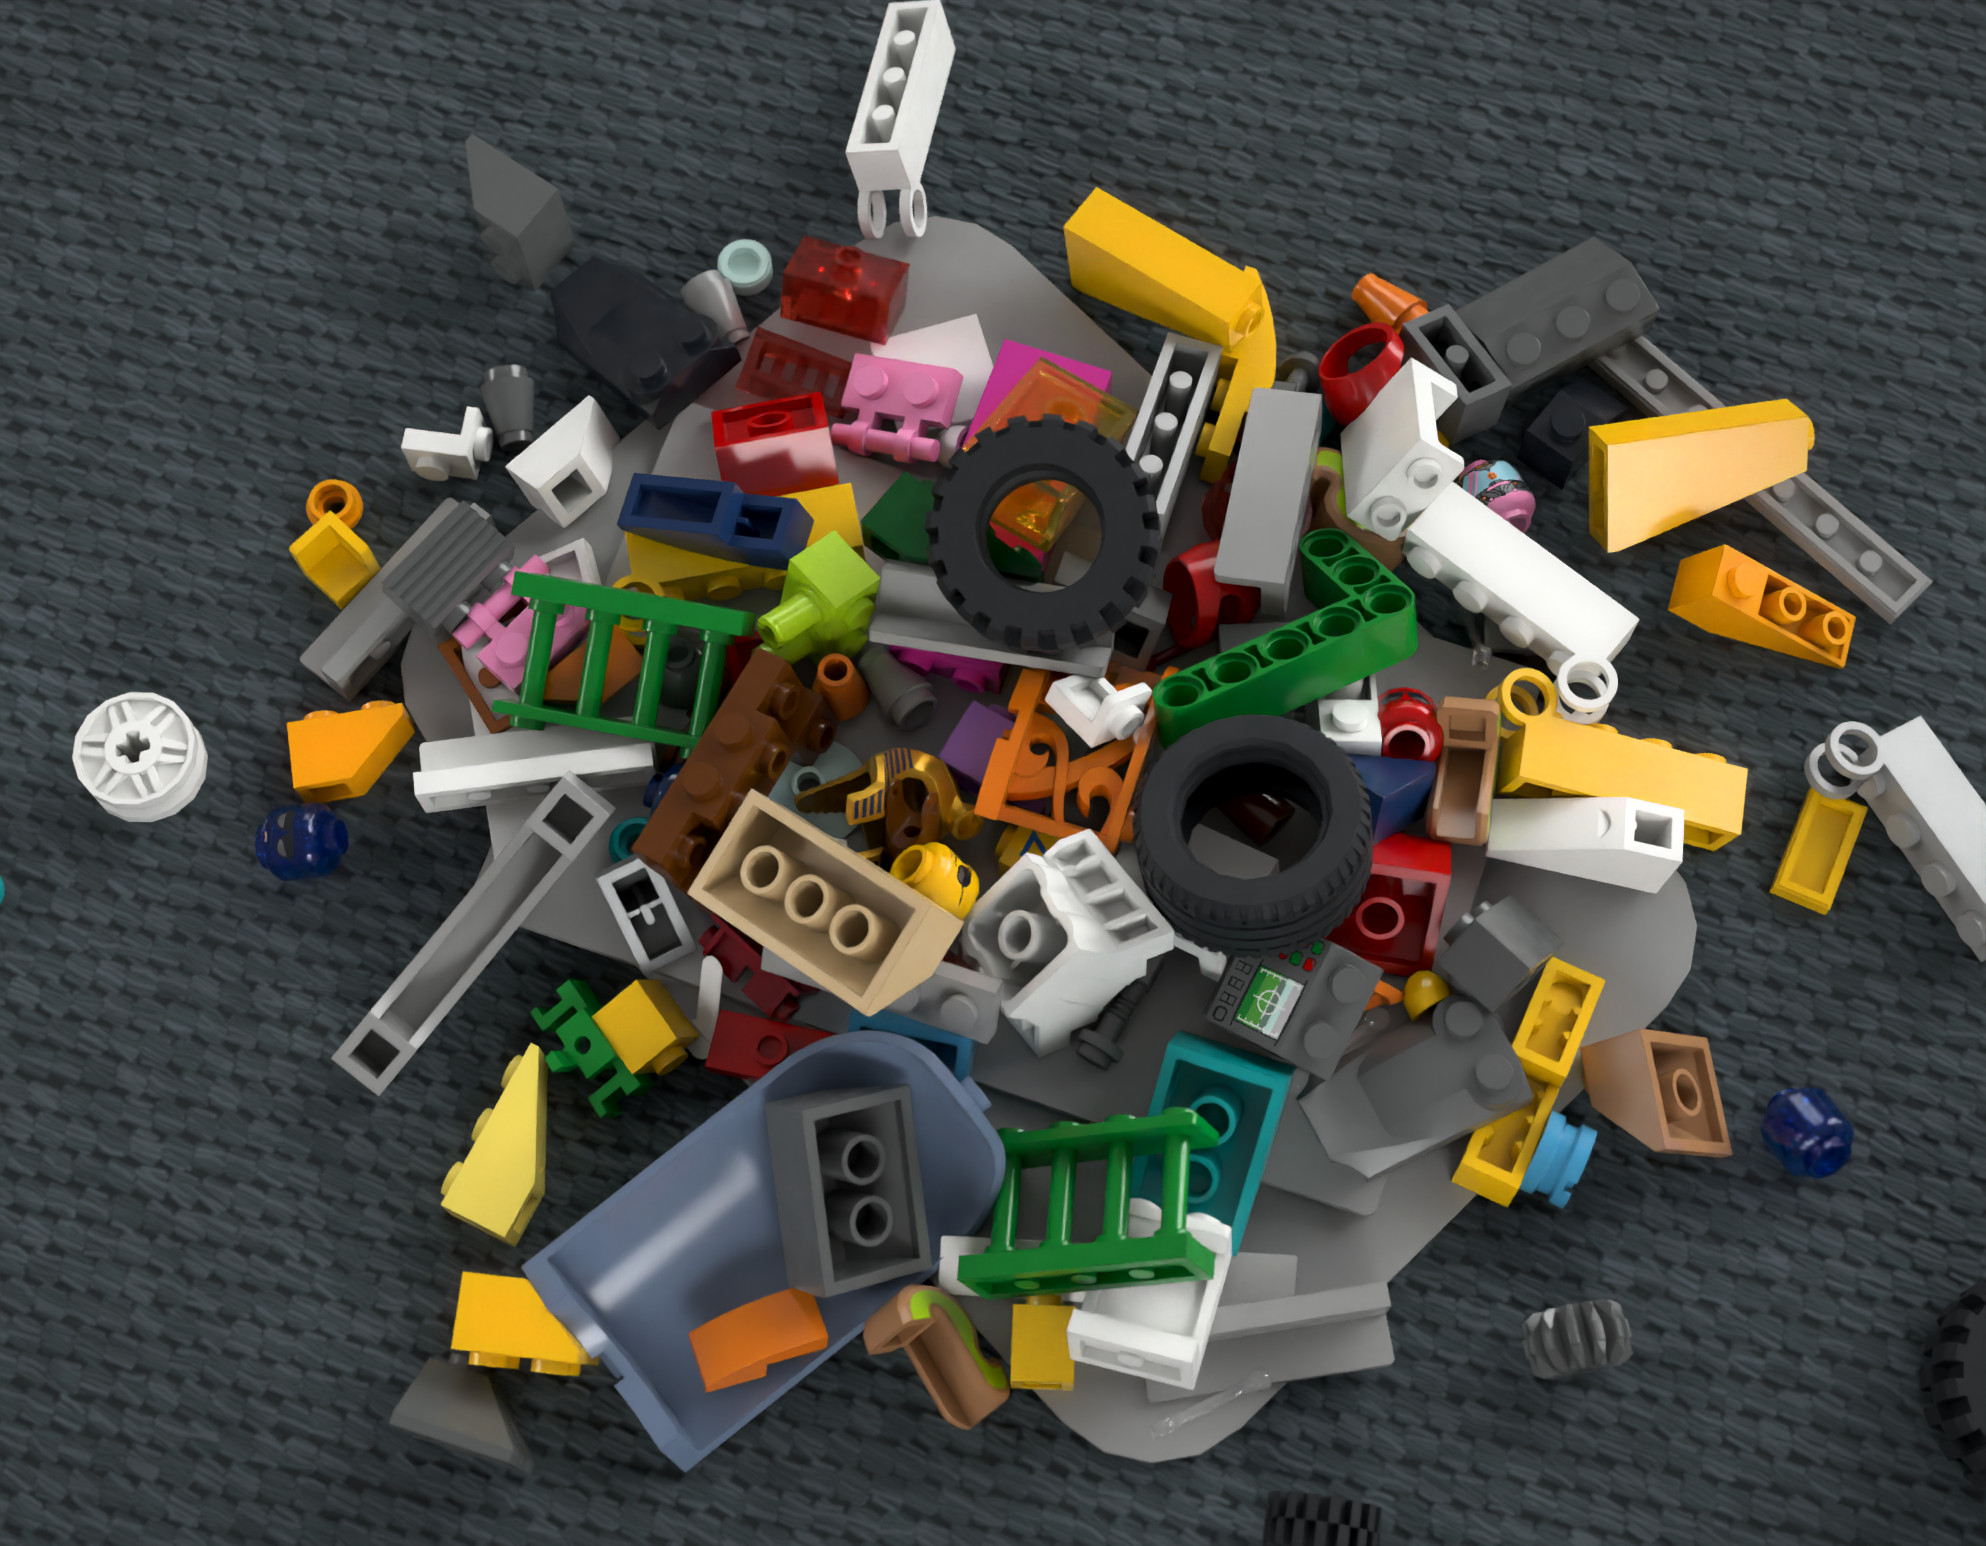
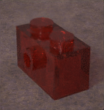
M804 236L783 272L780 317L885 346L905 309L910 264L864 252L854 246H842Z

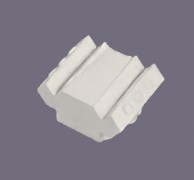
M1087 829L1058 840L1043 856L1026 853L973 905L970 913L962 920L965 923L961 928L962 936L958 939V958L967 969L1004 981L1000 1010L1040 1058L1070 1046L1072 1030L1098 1021V1014L1110 1000L1126 985H1130L1135 979L1146 975L1147 959L1173 949L1175 930L1092 830Z

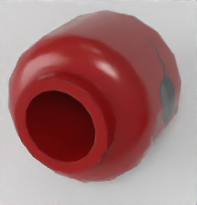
M1408 687L1389 689L1377 696L1379 708L1377 718L1380 720L1382 737L1380 756L1434 762L1441 753L1445 738L1442 726L1437 723L1438 707L1431 697L1418 689Z

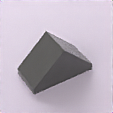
M636 854L594 874L643 975L698 949L665 879L643 864Z

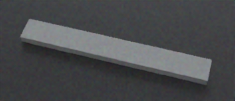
M1643 336L1588 364L1592 370L1649 418L1726 407ZM1804 472L1743 498L1890 625L1933 582Z

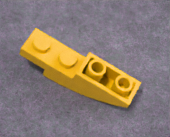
M1245 266V273L1261 281L1255 268ZM1263 284L1262 307L1265 309L1264 318L1257 331L1250 338L1243 336L1230 353L1222 350L1215 385L1217 389L1210 410L1219 412L1220 415L1216 425L1205 422L1195 455L1205 458L1199 479L1218 486L1221 484L1235 441L1242 442L1253 389L1257 387L1271 389L1275 380L1276 338L1273 316Z

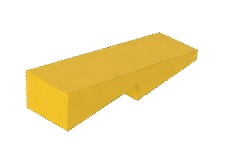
M1552 957L1544 966L1510 1044L1522 1064L1533 1094L1532 1102L1530 1105L1472 1132L1451 1182L1504 1207L1509 1206L1521 1185L1559 1089L1567 1077L1606 980L1555 957Z

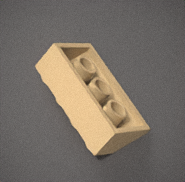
M752 788L687 892L689 896L869 1017L931 977L965 923L790 809Z

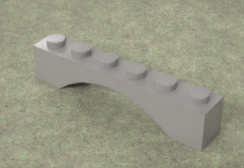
M569 770L331 1059L376 1095L380 1096L616 808Z

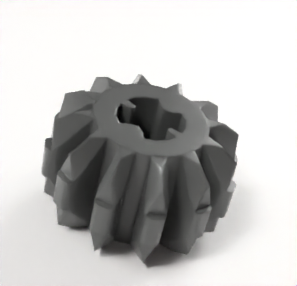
M1586 1300L1580 1303L1565 1304L1561 1307L1546 1309L1543 1312L1532 1314L1522 1324L1525 1339L1522 1343L1526 1360H1530L1533 1375L1543 1379L1571 1377L1605 1370L1609 1367L1621 1365L1633 1354L1630 1343L1632 1334L1628 1319H1624L1621 1304L1612 1300Z

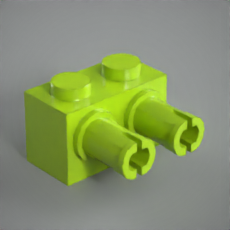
M833 530L789 560L780 605L757 620L759 622L757 623V630L764 641L757 647L787 660L790 666L806 656L810 657L817 666L825 656L833 653L843 654L849 659L852 658L863 648L868 640L866 633L870 618L876 610L874 603L881 578ZM755 647L754 649H752V651H751L752 654L750 655V658L752 657V655H753L754 652L756 651L757 647Z

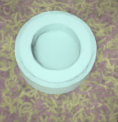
M748 239L734 241L727 245L718 257V272L722 278L730 280L733 291L737 295L749 296L757 294L765 289L772 279L773 266L770 253L757 241Z

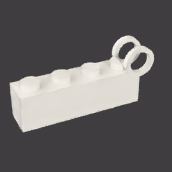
M940 0L889 3L845 152L860 191L858 196V219L862 234L866 239H880L884 232L886 205L882 190L901 189L899 200L900 220L907 237H921L926 229L927 202L920 179L956 50ZM871 201L873 206V222L871 217ZM913 203H914V217H913V208H912V204H913Z
M1452 481L1409 527L1402 553L1407 556L1408 563L1420 575L1429 579L1435 577L1450 588L1456 600L1464 608L1473 613L1482 612L1497 623L1502 634L1511 643L1521 648L1529 647L1546 660L1548 668L1557 676L1553 683L1558 696L1556 711L1563 715V719L1583 725L1598 723L1603 718L1618 687L1617 673L1610 662L1629 641L1639 618ZM1601 673L1604 675L1606 679L1607 687L1605 683L1599 678ZM1573 682L1587 684L1596 692L1598 698L1593 700L1579 698L1571 692L1568 684ZM1559 696L1572 709L1593 713L1587 716L1572 715L1562 707Z

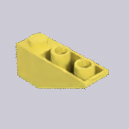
M530 1043L524 1056L516 1055L508 1065L501 1082V1086L505 1088L495 1108H487L479 1117L471 1137L475 1144L464 1163L458 1161L453 1165L441 1189V1193L445 1196L441 1206L452 1216L513 1247H516L545 1194L548 1064L544 1059L546 1056L541 1049Z

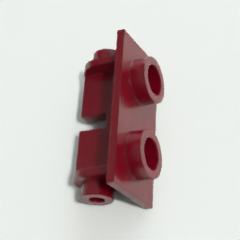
M713 912L710 916L721 928L718 929L713 925L702 934L698 941L704 948L702 955L704 957L714 956L720 962L723 974L732 982H738L747 969L750 968L755 974L741 991L764 1011L770 1019L778 1017L782 1022H788L801 1006L795 1000L796 997L815 995L820 992L821 989L761 970L763 945Z

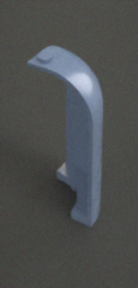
M866 1030L852 1031L821 1039L800 1049L779 1063L532 1257L521 1268L546 1308L575 1337L591 1358L594 1359L598 1355L617 1379L621 1376L624 1377L615 1385V1388L636 1414L659 1450L686 1473L862 1332L865 1321L870 1315L901 1289L912 1284H922L937 1272L940 1260L942 1259L940 1258L941 1237L943 1235L973 1237L994 1206L1005 1175L1006 1157L1002 1140L983 1113L992 1104L969 1075L961 1082H958L933 1052L910 1038L885 1031ZM909 1084L932 1268L828 1298L814 1295L829 1336L826 1349L768 1364L765 1377L706 1393L690 1346L688 1333L740 1306L791 1288L788 1287L764 1103L817 1090Z

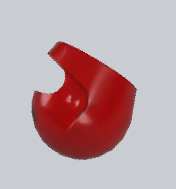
M1374 322L1351 330L1337 340L1321 359L1318 370L1324 402L1331 417L1343 428H1346L1368 408L1380 390L1404 366L1401 365L1404 355L1403 341L1388 324ZM1371 343H1386L1382 352L1370 364L1355 373H1349L1347 368L1348 360L1356 351Z
M1220 540L1196 544L1172 558L1166 566L1163 576V590L1173 593L1166 619L1175 641L1183 647H1203L1210 639L1215 625L1218 627L1219 624L1251 623L1261 609V588L1215 581L1214 569ZM1196 615L1195 626L1192 628L1191 618Z

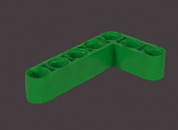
M1321 528L1304 535L1299 544L1304 594L1319 610L1158 682L1153 688L1152 697L1159 742L1162 748L1165 750L1171 744L1176 743V740L1181 736L1188 734L1189 731L1219 719L1238 715L1281 716L1409 658L1418 649L1414 593L1346 532L1335 528Z

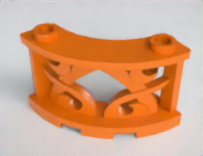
M1110 660L1104 678L1117 691L1144 682L1152 690L1153 694V688L1158 682L1179 672L1180 668L1169 665L1163 675L1145 670L1143 673ZM1029 667V670L1023 668L1008 705V712L1017 715L1012 731L1004 729L1002 739L998 737L996 739L973 814L996 821L999 819L1063 839L1088 829L1064 821L1065 792L1078 788L1077 805L1081 814L1086 818L1089 815V801L1092 798L1103 796L1108 800L1110 805L1108 818L1100 832L1092 830V832L1111 855H1115L1120 849L1122 842L1132 844L1134 841L1132 824L1134 815L1133 804L1158 737L1152 694L1143 710L1144 715H1146L1143 726H1140L1131 736L1124 740L1116 739L1089 755L1068 762L1069 746L1064 732L1054 721L1040 713L1058 714L1045 701L1047 693L1053 682L1075 674ZM1038 743L1049 745L1054 753L1055 766L1047 767L1048 750L1042 755H1036L1031 752L1030 748ZM1131 758L1123 782L1114 769ZM1052 796L1051 817L1015 807L1008 803L1009 801L1037 800Z

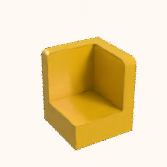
M331 510L289 548L303 574L341 610L381 570L368 545Z

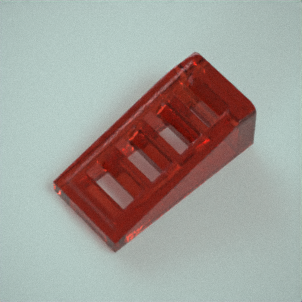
M757 327L746 353L735 388L770 400L821 391L826 415L844 419L847 411L840 405L852 362ZM764 356L774 359L769 374L760 371ZM786 362L796 365L791 382L781 379ZM808 368L818 370L812 390L802 387ZM829 374L840 376L833 398L823 395Z

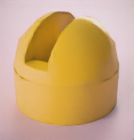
M1428 970L1419 971L1409 977L1402 990L1405 993L1402 1001L1413 1021L1434 1011L1442 1000L1453 995L1447 982L1439 974Z

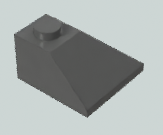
M451 1353L448 1363L429 1358L394 1409L389 1424L415 1438L531 1475L535 1465L534 1459L500 1385L488 1376L483 1375L486 1366L468 1364V1357Z

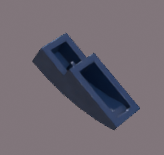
M634 473L617 525L621 530L690 552L737 563L787 571L789 560L806 549L814 519L796 498L745 494L735 482Z

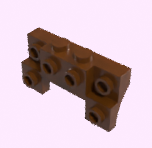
M757 647L631 848L643 864L678 888L699 910L709 915L713 914V911L689 896L687 892L751 788L768 797L790 760L802 767L813 766L818 756L825 753L832 745L836 736L837 725L840 721L825 697L805 688L787 660Z

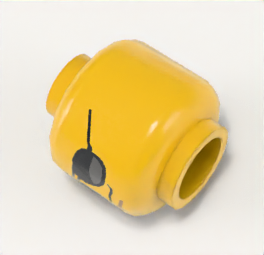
M937 842L927 843L923 846L919 844L913 845L905 849L896 858L889 874L961 920L970 913L979 894V878L974 870L948 846Z

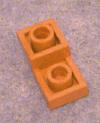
M789 1288L747 1303L706 1322L688 1333L690 1346L706 1393L765 1377L768 1364L826 1349L829 1337L814 1294L795 1288Z

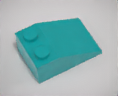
M1179 1030L1168 1043L1147 1117L1161 1115V1112L1167 1108H1188L1196 1111L1219 1132L1217 1147L1190 1150L1187 1215L1190 1213L1207 1214L1216 1218L1221 1224L1231 1227L1232 1256L1236 1257L1281 1122L1297 1067ZM1165 1153L1135 1156L1132 1167L1130 1199L1148 1200L1156 1204L1160 1209L1162 1208Z

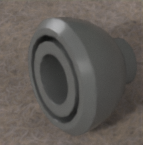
M681 629L678 630L677 635H671L660 697L661 704L678 709L693 707L704 641L699 640L700 633Z

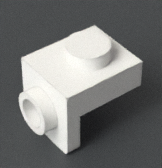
M467 407L461 435L405 428L401 449L411 470L425 479L445 481L449 476L477 479L481 461H489L491 457L493 431L491 428H487L479 408Z
M1075 674L1053 682L1045 701L1060 715L1069 727L1093 748L1115 738L1124 740L1131 736L1144 720L1143 710L1152 694V690L1142 682L1117 691L1104 677L1096 678Z

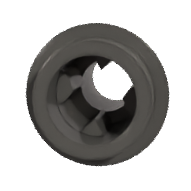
M504 365L489 369L483 374L484 384L481 385L479 390L499 440L500 449L507 452L526 449L533 443L535 381L528 377L527 368L524 366Z

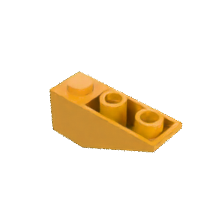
M1726 544L1680 560L1668 606V611L1707 632L1838 669L1845 666L1856 620L1854 615Z

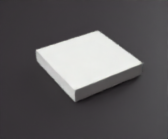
M977 314L870 342L872 356L956 369L964 377L950 426H971L994 367ZM893 420L896 433L902 428L904 422ZM929 426L926 438H937L943 429Z

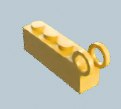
M851 483L777 496L796 498L814 519L806 548L835 530L866 562ZM625 531L631 574L622 577L612 586L621 589L636 587L638 592L688 601L706 597L721 601L735 598L744 590L766 587L770 590H782L787 571L702 555ZM622 615L620 625L616 626L636 649H644L646 637H637L627 632L646 631L642 630L643 618L633 620L626 618V615Z
M1521 668L1511 672L1499 686L1493 688L1483 698L1488 700H1495L1497 698L1504 716L1515 725L1521 727L1517 731H1510L1501 727L1500 741L1503 742L1496 794L1515 799L1630 797L1684 809L1683 843L1711 851L1719 849L1741 835L1748 769L1728 764L1724 757L1717 754H1691L1672 749V745L1665 740L1655 738L1639 740L1620 735L1617 729L1606 724L1593 723L1583 725L1565 720L1563 715L1556 711L1558 696L1555 686L1545 674L1535 669ZM1520 680L1529 681L1541 690L1545 700L1544 709L1541 714H1539L1537 704L1531 694L1522 687L1513 685L1514 682ZM1511 697L1523 706L1526 714L1520 712L1514 706Z

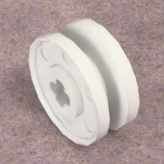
M129 692L106 700L87 715L75 736L72 759L78 779L108 813L128 822H155L176 814L195 798L206 777L208 755L201 734L174 701L155 693Z

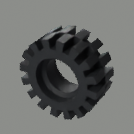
M1269 1491L1262 1545L1379 1546L1383 1508L1370 1503H1362V1501L1345 1500L1342 1497L1321 1496L1316 1493L1304 1494L1298 1491Z

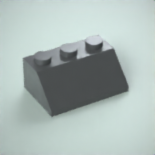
M1592 237L1455 312L1511 382L1512 387L1503 407L1505 410L1594 362L1598 358L1650 331L1660 308L1632 263L1596 237Z
M909 1084L817 1090L764 1103L788 1287L828 1298L932 1268Z

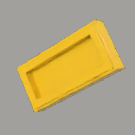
M1811 786L1803 802L1769 892L1826 915L1833 903L1868 807L1846 798L1830 799L1824 797Z

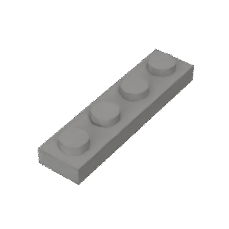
M763 946L761 970L830 992ZM941 961L931 977L883 1008V1010L988 1044L997 1030L1004 981Z

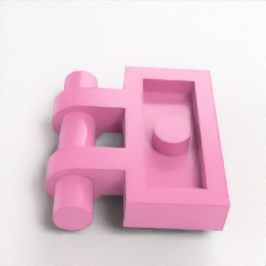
M855 353L840 406L849 413L859 414L858 419L852 425L835 423L830 432L832 444L848 447L850 453L862 456H870L873 452L893 455L895 461L915 464L918 460L936 462L940 454V442L935 439L926 438L929 426L949 430L964 376L953 368ZM884 419L904 422L902 428L897 433L881 430Z
M536 554L520 569L516 566L512 567L503 577L504 584L482 605L476 602L467 614V619L452 633V636L466 650L471 648L484 635L490 643L477 655V658L488 671L519 698L534 610L528 609L530 598L511 595L515 571L544 575L551 571L546 563ZM519 600H522L528 607L505 628L498 621ZM565 604L564 615L557 614L548 672L576 647L589 632L591 620L585 619L587 608Z

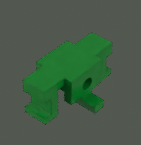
M569 979L556 990L562 998L553 1008L536 1007L530 1012L542 1031L556 1032L565 1045L562 1051H551L544 1059L553 1072H570L579 1066L587 1079L595 1078L604 1069L617 1070L618 1073L587 1098L600 1118H615L623 1112L617 1104L625 1095L643 1096L656 1084L648 1073L631 1074L592 1018L594 1014L603 1008L602 1004L585 980ZM583 1038H588L591 1043L590 1050L586 1054L580 1049V1042Z

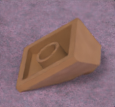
M1640 1028L1580 1047L1584 1066L1582 1080L1590 1096L1591 1106L1650 1149L1662 1153L1718 1158L1733 1155L1707 1038Z

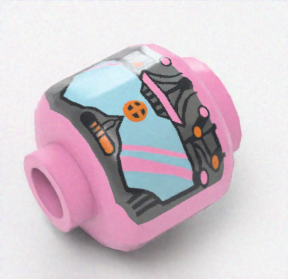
M1479 460L1464 468L1456 484L1519 531L1525 533L1531 524L1536 504L1533 493L1516 467L1504 460Z

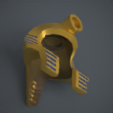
M892 748L873 755L856 771L840 776L837 780H831L827 784H820L817 788L813 787L808 791L800 792L794 798L795 806L799 812L805 814L811 812L815 814L820 812L824 814L843 812L846 813L847 824L851 826L861 824L866 841V851L859 852L858 854L884 871L887 870L885 796L890 784L895 779L902 781L903 799L917 813L921 814L925 799L931 792L938 794L940 840L947 836L949 832L958 840H969L980 832L984 824V817L973 814L975 805L964 803L961 800L958 783L946 763L938 757L908 748Z

